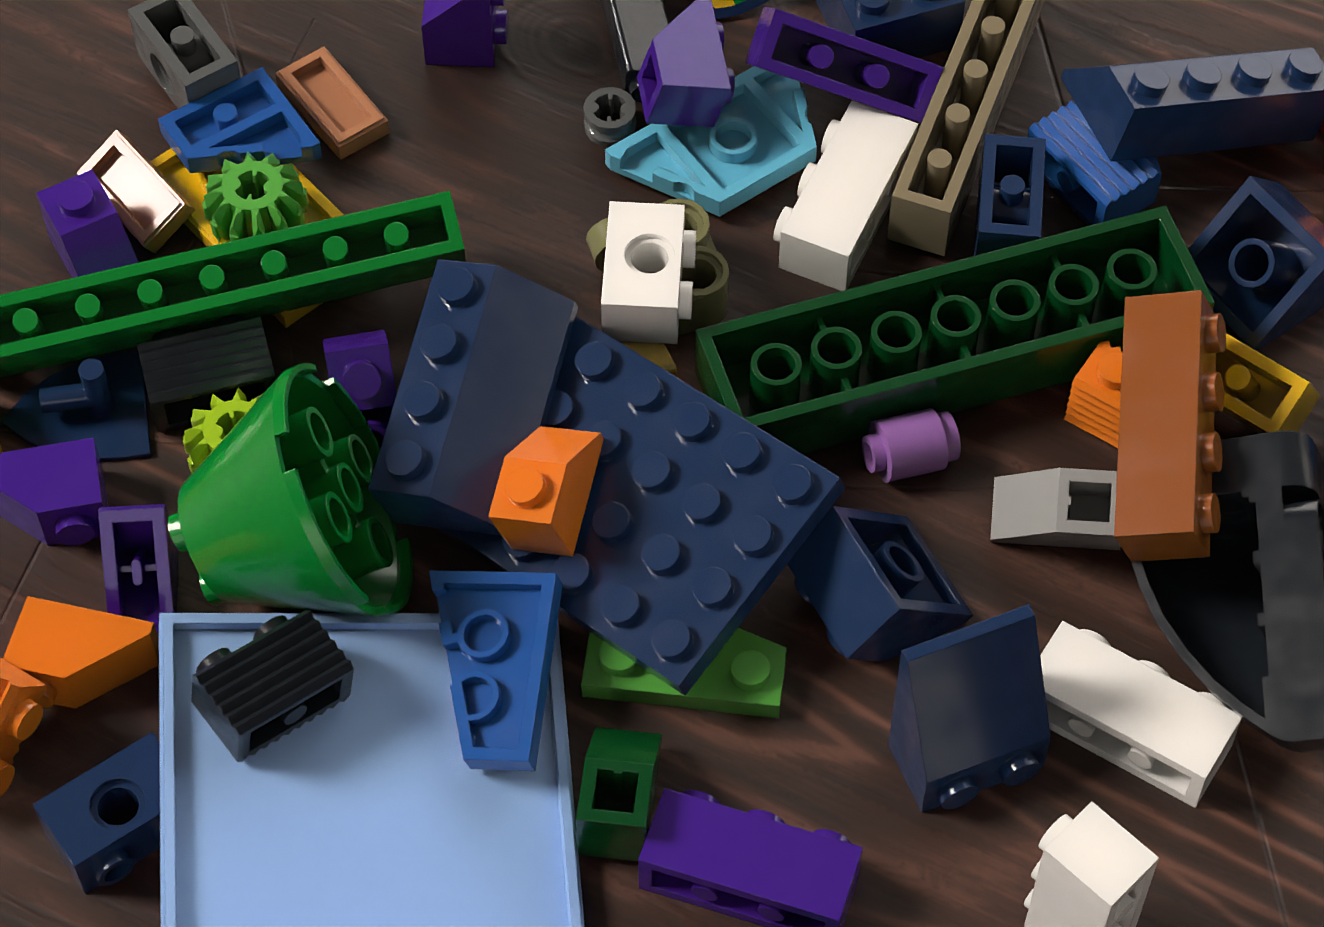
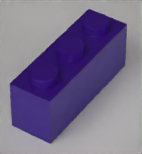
M763 7L745 60L746 64L918 123L923 121L943 70L942 66L771 7Z
M664 788L638 859L639 889L764 927H843L859 878L863 847L852 844L847 837L832 830L817 829L811 832L788 825L779 816L765 810L753 809L744 812L721 805L713 796L701 791L685 790L681 793Z

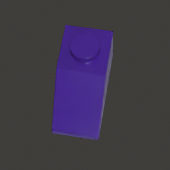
M93 169L36 193L48 236L72 278L139 263L120 217Z
M94 437L0 453V517L47 546L56 544L81 545L93 538L100 537L98 510L101 507H108L104 469Z

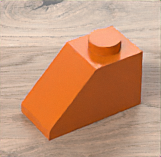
M540 426L505 456L488 517L511 549L573 557L604 441L601 433Z
M27 596L3 659L47 685V692L41 697L42 703L40 705L43 709L51 708L53 704L76 709L159 666V637L154 622Z

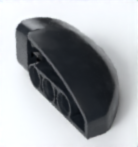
M1276 431L1221 440L1223 456L1221 471L1212 472V493H1216L1219 500L1221 523L1218 533H1210V557L1132 562L1134 572L1155 622L1185 665L1213 696L1225 707L1238 714L1242 721L1279 746L1299 753L1324 750V460L1313 439L1308 434L1299 431Z

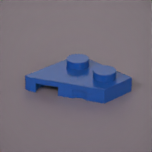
M263 67L158 118L162 136L190 173L219 171L223 167L224 159L235 164L243 163L247 151L250 152L256 161H262L268 155L274 153L280 164L311 162L322 158L319 140Z

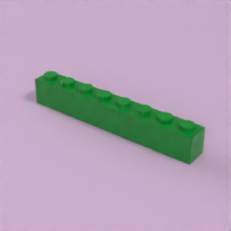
M441 192L1 294L0 378L136 347L137 343L149 341L155 334L168 329L189 332L211 327L217 320L226 316L238 315L246 319L255 316L264 317L433 277L438 259L466 262L465 248L451 192Z

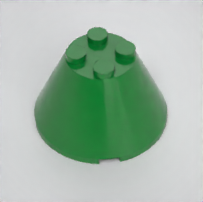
M302 363L286 369L188 477L179 491L178 512L168 517V530L177 549L181 552H189L199 573L201 590L207 601L213 606L228 602L375 617L387 616L401 610L407 604L413 584L411 540L408 537L398 540L395 522L368 490L381 449L372 429L356 403L334 377L321 381L311 374L317 371L314 364Z

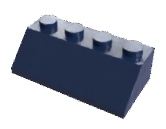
M1314 48L1268 50L1064 69L1061 76L1063 83L1111 162L1314 140L1324 121V63Z
M437 260L368 488L395 523L502 536L488 515L503 461L510 451L538 427H545L578 310L575 301L495 264Z

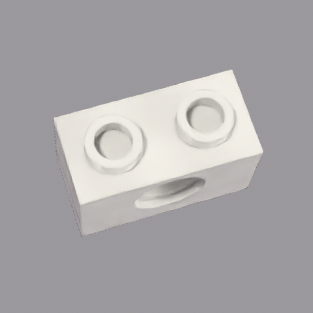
M610 201L601 297L602 332L613 339L628 342L677 344L679 319L691 320L693 282L682 281V268H695L696 231L684 230L685 205Z

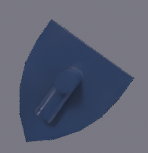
M139 352L116 353L87 359L50 375L24 394L4 416L1 424L24 442L34 447L94 437L101 462L151 457L145 379Z

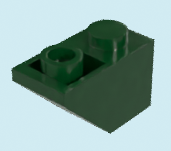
M595 727L585 756L576 816L578 855L638 861L651 826L662 734Z

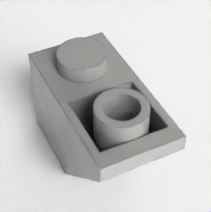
M1054 468L994 477L990 542L1120 550L1121 546L1114 537L1117 471Z

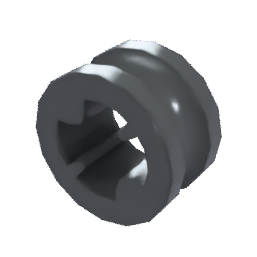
M606 87L592 92L586 98L583 106L585 134L591 141L601 146L610 147L635 133L637 127L635 117L636 104L628 92L620 88ZM609 113L607 121L601 120L600 115ZM613 113L620 115L619 120L611 121Z

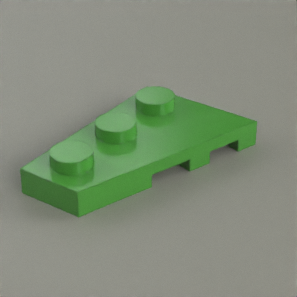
M737 628L686 696H684L589 632L581 683L582 697L779 718L787 648Z

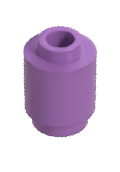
M932 408L874 420L870 423L869 435L863 436L861 441L862 454L867 469L871 473L877 472L885 483L944 470L948 462L958 460L961 453L960 436L954 418L948 411L936 413Z

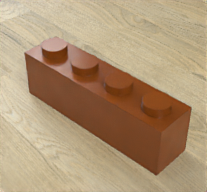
M1202 290L1125 297L1114 537L1131 562L1210 557V533H1218L1220 529V505L1217 494L1212 493V472L1221 471L1223 460L1221 439L1218 432H1214V412L1222 411L1224 408V386L1221 374L1216 372V353L1225 351L1226 328L1222 314H1214Z

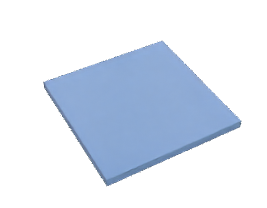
M159 613L160 927H585L558 620L536 771L470 769L463 760L450 690L452 680L448 657L442 645L439 623H441L440 613H392L383 617L343 613H312L314 619L319 620L322 629L327 630L330 639L335 640L338 649L343 650L346 659L351 660L354 668L351 694L345 702H339L334 708H328L322 715H316L311 722H305L300 728H294L289 735H283L277 742H271L266 748L259 749L255 755H249L243 762L235 760L191 702L192 675L196 673L200 662L212 652L221 648H229L233 652L253 641L256 631L268 620L279 615H284L289 620L300 613Z

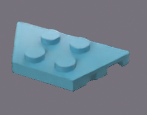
M752 67L735 77L733 98L729 104H724L714 127L650 124L605 149V164L616 173L672 197L692 200L702 206L705 211L720 217L802 170L809 162H816L817 145L812 124L808 122L807 118L808 106L804 88L800 87V82Z

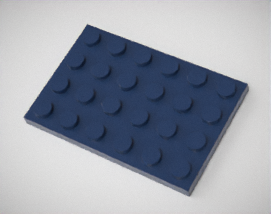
M576 316L545 427L598 432L604 437L573 557L514 550L510 548L505 539L500 535L444 528L437 529L501 572L556 573L563 583L559 606L561 613L686 696L840 497L845 487L839 476Z

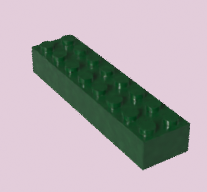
M1162 206L696 329L695 373L703 394L799 453L804 454L869 435V426L874 420L927 408L934 409L936 413L948 411L951 414L1072 381L1100 342L1109 340L1111 348L1120 346L1123 352L1125 297L1202 290L1212 310L1215 302L1167 207Z

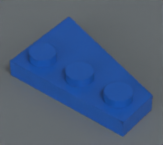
M429 570L432 590L437 596L441 623H439L442 645L448 657L452 680L450 690L463 760L470 769L536 771L563 583L556 573Z

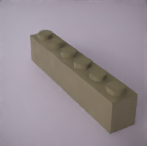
M1046 0L971 1L893 191L887 240L941 256L946 255L981 165L985 134L994 133Z

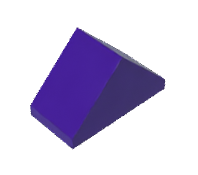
M166 504L101 507L98 510L107 613L154 622L157 634L159 635V613H177L178 549L174 545L168 530L169 514Z

